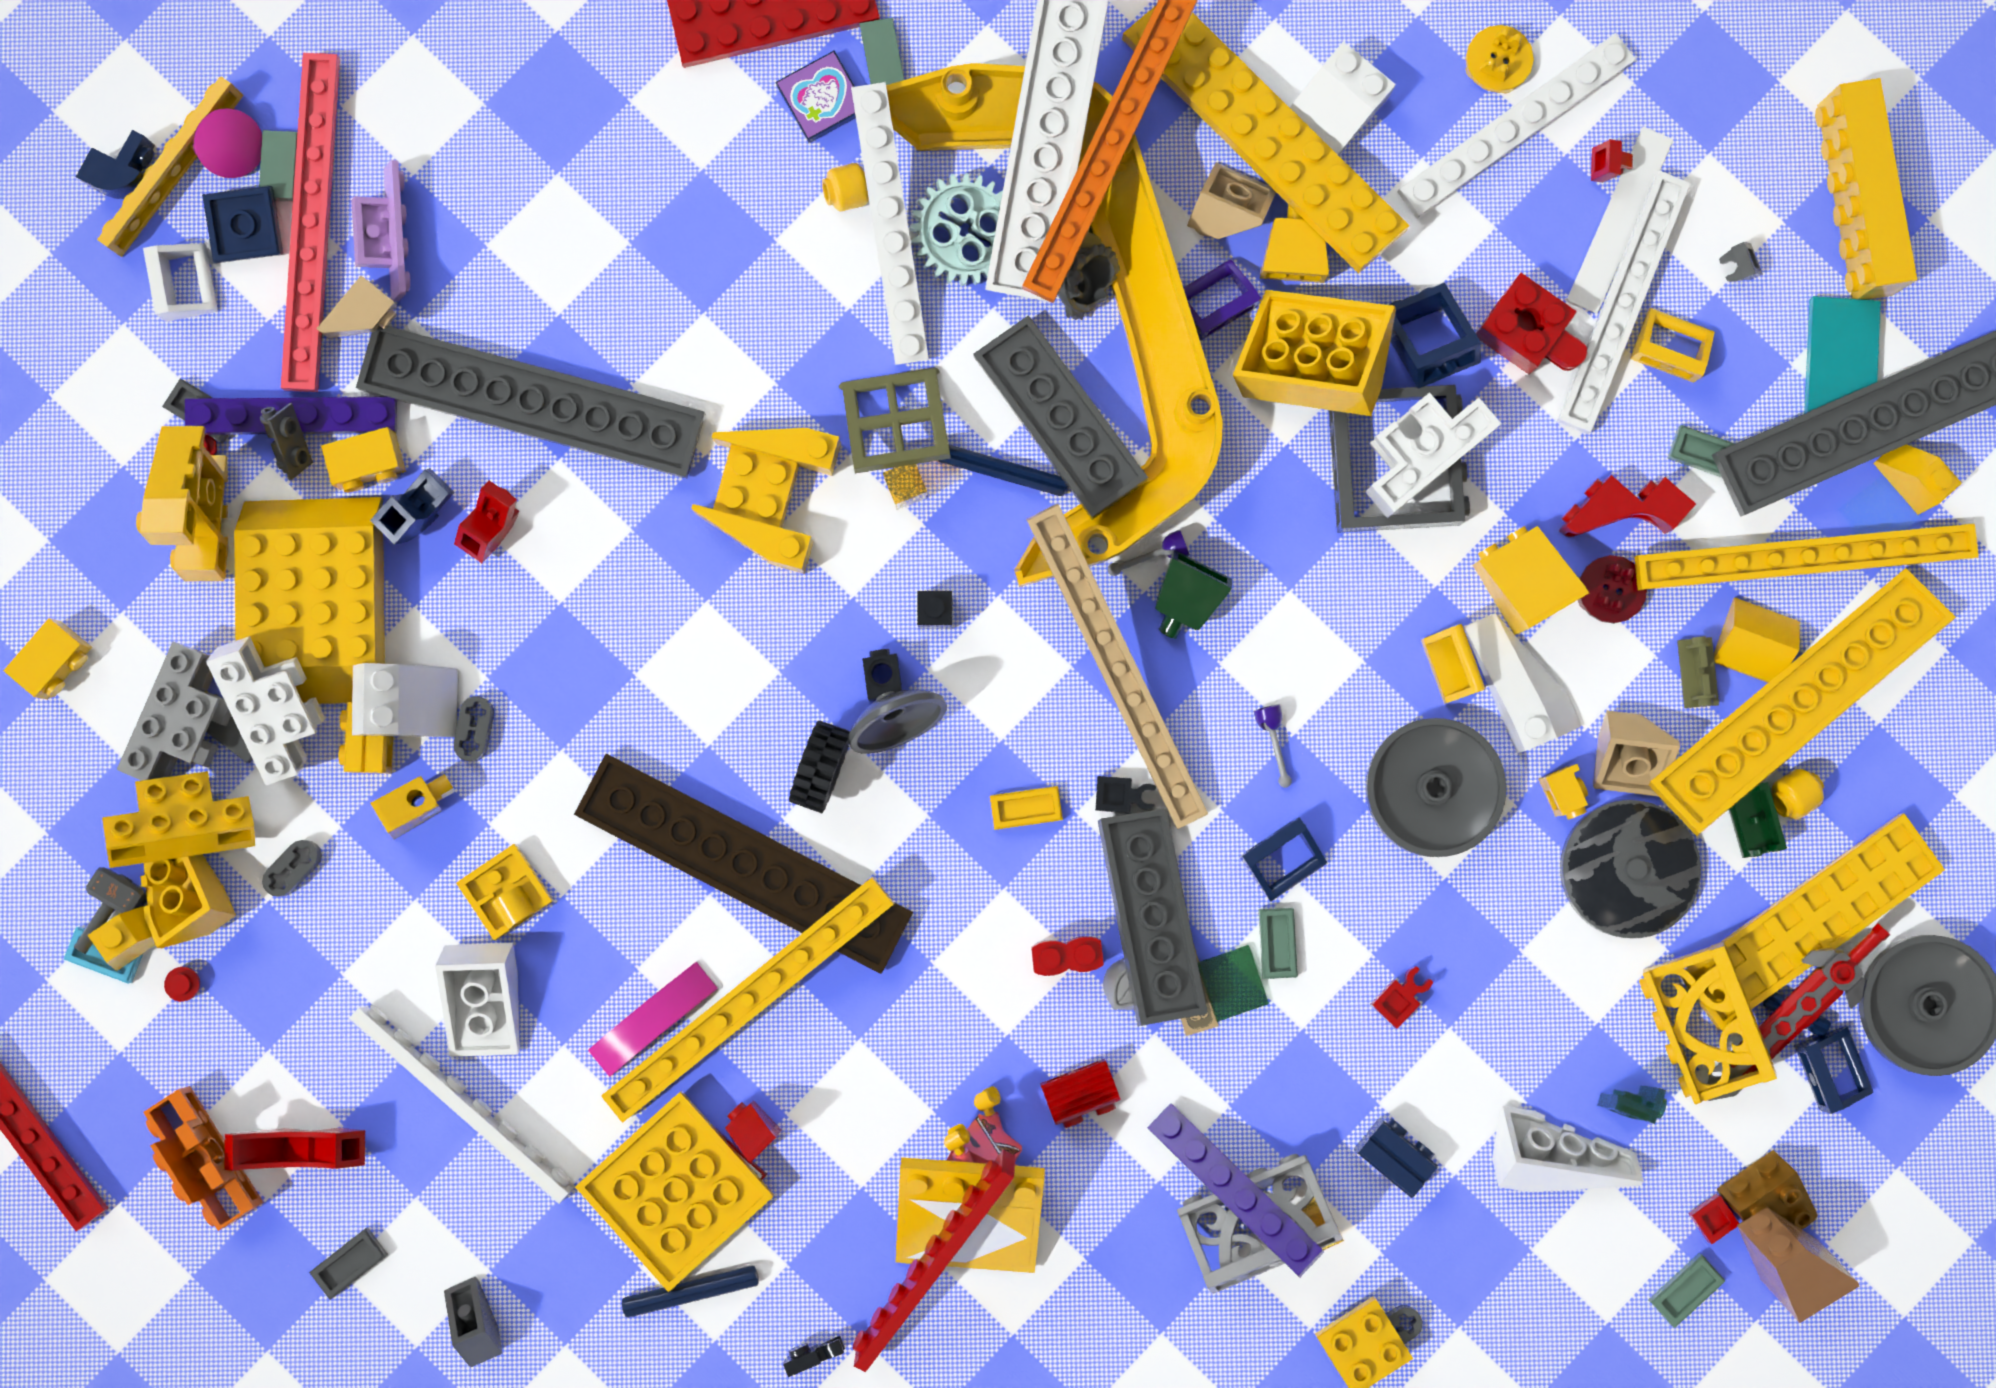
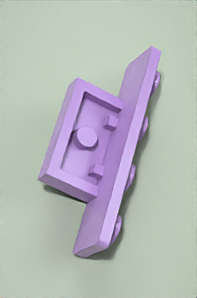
M390 160L384 167L385 198L354 196L351 200L355 267L389 268L391 300L400 301L406 295V292L410 290V273L405 271L404 258L408 256V240L403 238L402 225L406 223L407 213L406 206L401 204L400 192L404 190L405 179L403 171H399L398 160Z

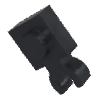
M1097 776L1095 811L1130 813L1131 803L1136 804L1143 810L1154 809L1155 804L1143 802L1141 796L1146 790L1155 791L1156 786L1153 784H1143L1134 789L1132 788V778Z
M841 1336L834 1337L820 1345L816 1344L809 1347L808 1343H804L788 1351L789 1356L783 1362L787 1376L791 1377L821 1364L824 1360L843 1354L845 1346Z

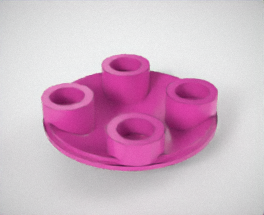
M228 108L217 109L207 114L198 124L194 135L193 150L203 166L213 174L224 178L242 177L252 172L261 161L262 132L257 123L244 112Z

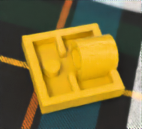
M512 844L456 882L493 940H498L554 902V899L517 844Z
M1374 1296L1315 1333V1336L1348 1388H1369L1413 1359Z

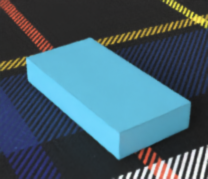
M83 927L75 928L63 960L127 984L133 982L143 954L116 971L106 963L94 944H92L86 954L74 948L85 930Z

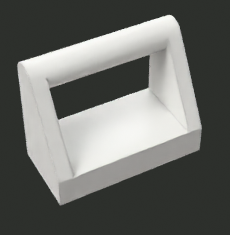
M206 244L156 245L143 248L156 316L165 322L218 311ZM194 256L202 303L177 305L169 260Z

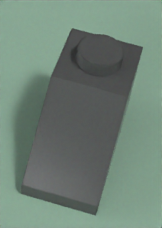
M475 1276L444 1290L452 1346L470 1368L503 1354L498 1325L478 1278Z

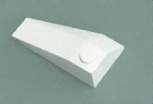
M1496 613L1463 626L1516 753L1527 751L1581 727L1566 692Z
M1508 1106L1501 1107L1492 1156L1499 1188L1526 1192L1641 1186L1644 1183L1635 1152L1599 1137L1590 1140L1576 1134L1575 1127L1567 1124L1559 1127L1545 1121V1115L1539 1112Z

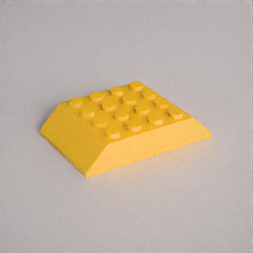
M382 497L244 501L234 530L235 641L250 636L264 667L297 657L307 678L303 684L295 686L303 703L316 697L318 704L352 702L353 665L362 663L385 664L383 533L370 521L383 506Z

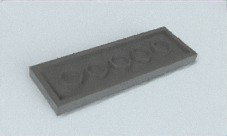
M1029 315L973 353V358L1092 520L1148 481V476Z
M1167 808L1099 819L1097 821L1137 1027L1208 1014Z

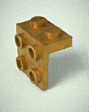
M1774 1150L1717 1188L1719 1195L1740 1216L1742 1222L1766 1207L1801 1229L1808 1227L1818 1216L1798 1173Z

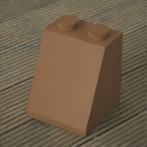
M1768 1207L1737 1225L1760 1280L1799 1323L1860 1287L1858 1281L1818 1239Z

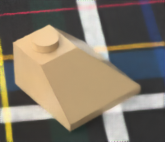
M1216 162L1200 192L1187 226L1195 229L1202 236H1211L1215 239H1221L1261 226L1276 192L1269 185Z
M360 275L316 329L329 339L375 332L379 327L386 329L397 315L393 311L397 305Z
M1606 710L1598 734L1593 788L1658 796L1648 784L1676 760L1680 749V742L1641 714Z

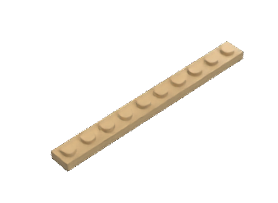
M1057 503L1027 518L1026 521L1176 828L1180 829L1208 815L1204 803L1059 504Z

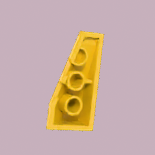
M203 854L144 863L145 875L140 876L141 887L146 888L148 906L143 907L144 919L157 948L162 949L210 935L236 916L224 886Z

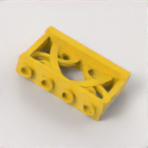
M1724 941L1643 969L1644 978L1640 979L1639 983L1646 1000L1652 998L1657 1011L1652 1012L1653 1019L1658 1031H1665L1670 1044L1665 1045L1672 1065L1679 1064L1683 1076L1679 1077L1678 1081L1685 1098L1691 1096L1696 1105L1758 1083H1766L1777 1079L1776 1069ZM1714 958L1716 963L1697 980L1685 969V967ZM1669 974H1678L1684 977L1691 987L1686 991L1682 985L1672 983L1671 985L1677 989V994L1673 997H1668L1661 989V982ZM1708 987L1713 995L1715 989H1722L1725 993V998L1721 1002H1714L1704 991ZM1698 998L1713 1010L1720 1012L1735 1011L1737 1018L1730 1021L1721 1032L1720 1048L1708 1045L1686 1031L1690 1012ZM1667 1007H1679L1674 1025ZM1738 1033L1742 1036L1743 1042L1740 1045L1731 1043L1733 1051L1727 1050L1729 1034ZM1682 1045L1696 1053L1690 1058L1689 1062ZM1714 1061L1721 1062L1722 1075L1716 1083L1705 1084L1698 1080L1695 1073L1698 1065H1706L1709 1070L1708 1075H1710L1715 1067ZM1729 1064H1756L1757 1071L1729 1080Z

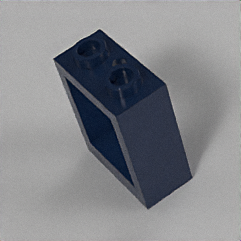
M1445 283L1435 287H1428L1416 295L1389 304L1396 308L1390 342L1418 389L1481 363V342ZM1443 309L1461 339L1419 356L1402 325Z

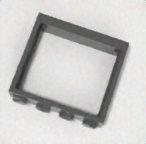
M1456 385L1424 386L1419 389L1417 387L1381 389L1377 402L1421 400L1430 392L1435 399H1443L1444 410L1452 419L1463 408L1461 394H1456ZM1328 410L1337 533L1460 526L1466 521L1465 516L1470 514V501L1468 496H1464L1463 483L1467 482L1468 472L1466 462H1461V458L1448 468L1451 512L1391 515L1388 518L1386 516L1355 517L1348 416L1345 412Z

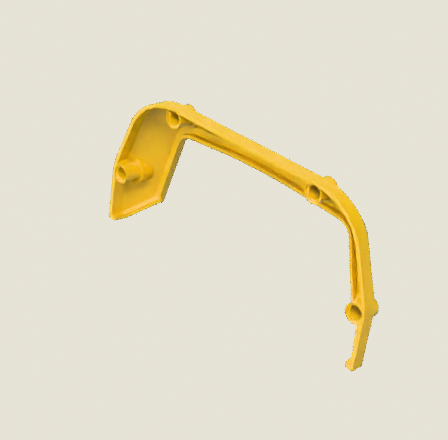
M980 63L955 65L886 85L893 130L914 146L917 151L1011 148L1025 66ZM1095 81L1079 166L1113 97ZM954 82H960L966 88L961 93H952L948 90V86ZM1135 134L1090 228L1092 233L1101 239L1105 248L1111 247L1112 251L1116 253L1120 271L1116 274L1117 279L1113 282L1111 288L1132 357L1151 443L1150 457L1141 466L1148 476V481L1093 520L1081 504L1064 514L1089 567L1122 554L1193 501L1210 478L1217 464L1222 444L1223 421L1218 397ZM1197 399L1204 400L1209 406V411L1201 415L1196 414L1191 408V402ZM1035 537L1031 540L1014 569L1019 588L1054 577ZM1095 537L1102 538L1107 544V550L1102 554L1092 553L1088 548L1090 539Z

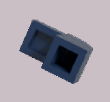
M132 129L116 159L91 147L75 177L88 187L108 197L124 199L130 192L134 191L143 179L141 171L152 161L155 144L144 135Z
M431 468L425 469L404 494L392 495L370 521L394 545L408 542L421 534L439 517L437 512L455 492Z

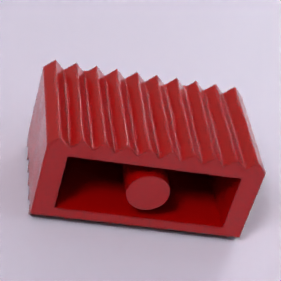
M1105 1058L1040 1083L1055 1125L1063 1123L1064 1128L1083 1122L1082 1115L1094 1110L1097 1116L1116 1109L1115 1102L1121 1100Z

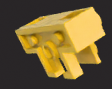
M208 771L135 781L139 812L102 817L109 868L255 846V830L249 796L213 801Z

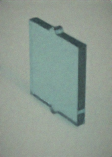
M1881 475L1838 508L1839 512L1853 528L1852 534L1854 535L1905 530L1921 518L1884 475Z

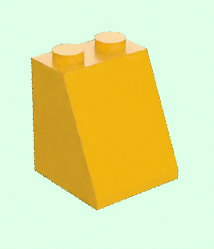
M1525 526L1521 527L1507 536L1510 543L1501 548H1498L1496 543L1479 552L1478 556L1481 560L1472 565L1514 635L1530 629L1589 594L1584 584L1538 526L1530 531Z

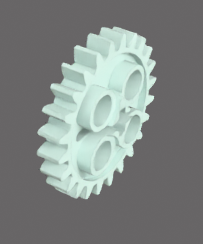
M968 173L963 175L961 182H958L956 176L951 174L948 181L949 185H946L942 179H938L936 181L938 191L928 186L925 193L929 200L919 197L916 203L922 211L913 210L910 215L918 220V223L909 226L910 231L918 233V236L911 240V244L921 246L915 257H927L928 260L923 268L927 269L934 265L936 267L935 278L939 277L943 272L947 273V284H950L955 276L959 277L960 286L966 284L968 277H971L974 285L980 283V274L986 279L988 277L1003 191L997 194L992 192L995 186L994 181L989 183L987 187L982 186L983 180L981 175L977 177L974 183H970ZM954 198L962 199L967 206L966 213H955L951 208V200ZM938 213H944L953 223L940 218ZM981 217H989L994 221V232L988 233L981 229ZM967 223L970 226L968 228L969 233L963 237L959 234L961 230L959 226ZM934 228H945L949 233V241L947 243H940L935 240L933 236ZM976 237L988 241L990 247H985ZM970 245L977 250V261L970 262L963 257V246Z

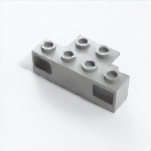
M172 641L116 770L142 781L170 777L178 758L190 764L194 762L204 767H210L219 745L208 742L203 738L211 721L227 726L231 717L224 698L208 692L213 675L206 661L211 655Z

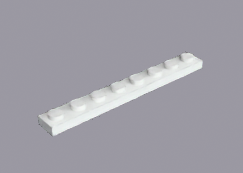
M1614 33L1398 189L1397 193L1418 219L1629 67L1636 58L1617 33Z
M886 82L851 87L895 365L929 360Z
M1660 170L1655 174L1588 341L1586 358L1578 366L1556 422L1585 434L1592 432L1691 184L1690 182Z
M364 1006L357 1008L349 1017L355 1025L558 1204L564 1201L574 1190L569 1185L570 1178L557 1167L552 1170L542 1161L545 1157L537 1148L531 1144H528L526 1147L516 1138L518 1132L505 1121L499 1123L490 1115L492 1109L479 1098L473 1100L464 1092L466 1089L465 1085L459 1079L452 1075L449 1077L444 1075L438 1069L440 1064L434 1057L426 1052L421 1054L412 1046L414 1041L408 1034L400 1029L397 1031L393 1030L386 1023L388 1018L382 1011L374 1006L371 1008Z

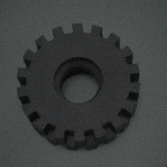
M821 720L816 722L798 765L790 791L789 802L821 814L824 812L848 751L850 731Z

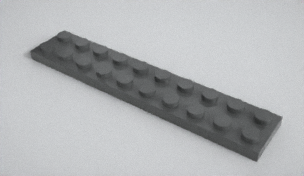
M390 326L386 329L379 327L375 332L371 333L355 387L367 393L393 398L400 402L688 479L706 415L701 410Z
M1996 331L1712 454L1740 517L1995 406Z

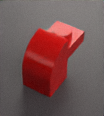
M489 480L480 489L476 508L459 524L454 545L482 564L497 549L513 527L520 512L515 508L517 499L509 491Z

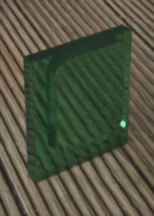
M1249 945L1197 962L1216 1022L1269 1004Z

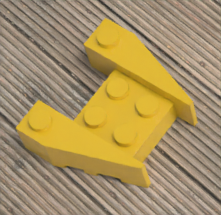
M161 426L143 496L142 511H139L136 516L137 530L150 545H176L175 549H172L170 553V565L184 582L225 581L228 537H224L221 534V519L228 518V505H223L225 483H228L227 456L209 454L204 447V426Z
M809 428L713 432L711 438L716 445L730 448L713 509L692 504L691 509L697 516L718 528L769 564L805 574L814 541L809 535L782 527L799 467L833 476L841 447L839 436Z

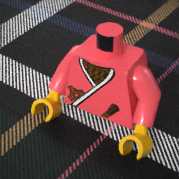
M996 1087L986 1088L974 1098L975 1107L979 1111H984L985 1115L979 1113L967 1129L963 1124H958L948 1130V1135L944 1139V1145L951 1153L946 1161L987 1163L989 1160L994 1161L1000 1152L1005 1150L1015 1155L1016 1162L1022 1151V1146L1005 1133L999 1113L994 1112L993 1107L998 1105L1001 1100L1000 1093Z

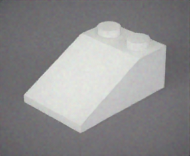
M1343 41L1291 104L1290 108L1335 153L1340 155L1387 101L1396 84Z
M380 663L353 665L352 736L455 737L457 728L458 668Z
M513 942L444 945L435 964L449 1056L518 1055L520 1052L518 971Z

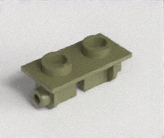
M1706 636L1677 640L1684 708L1718 706L1719 699L1712 637L1706 638Z

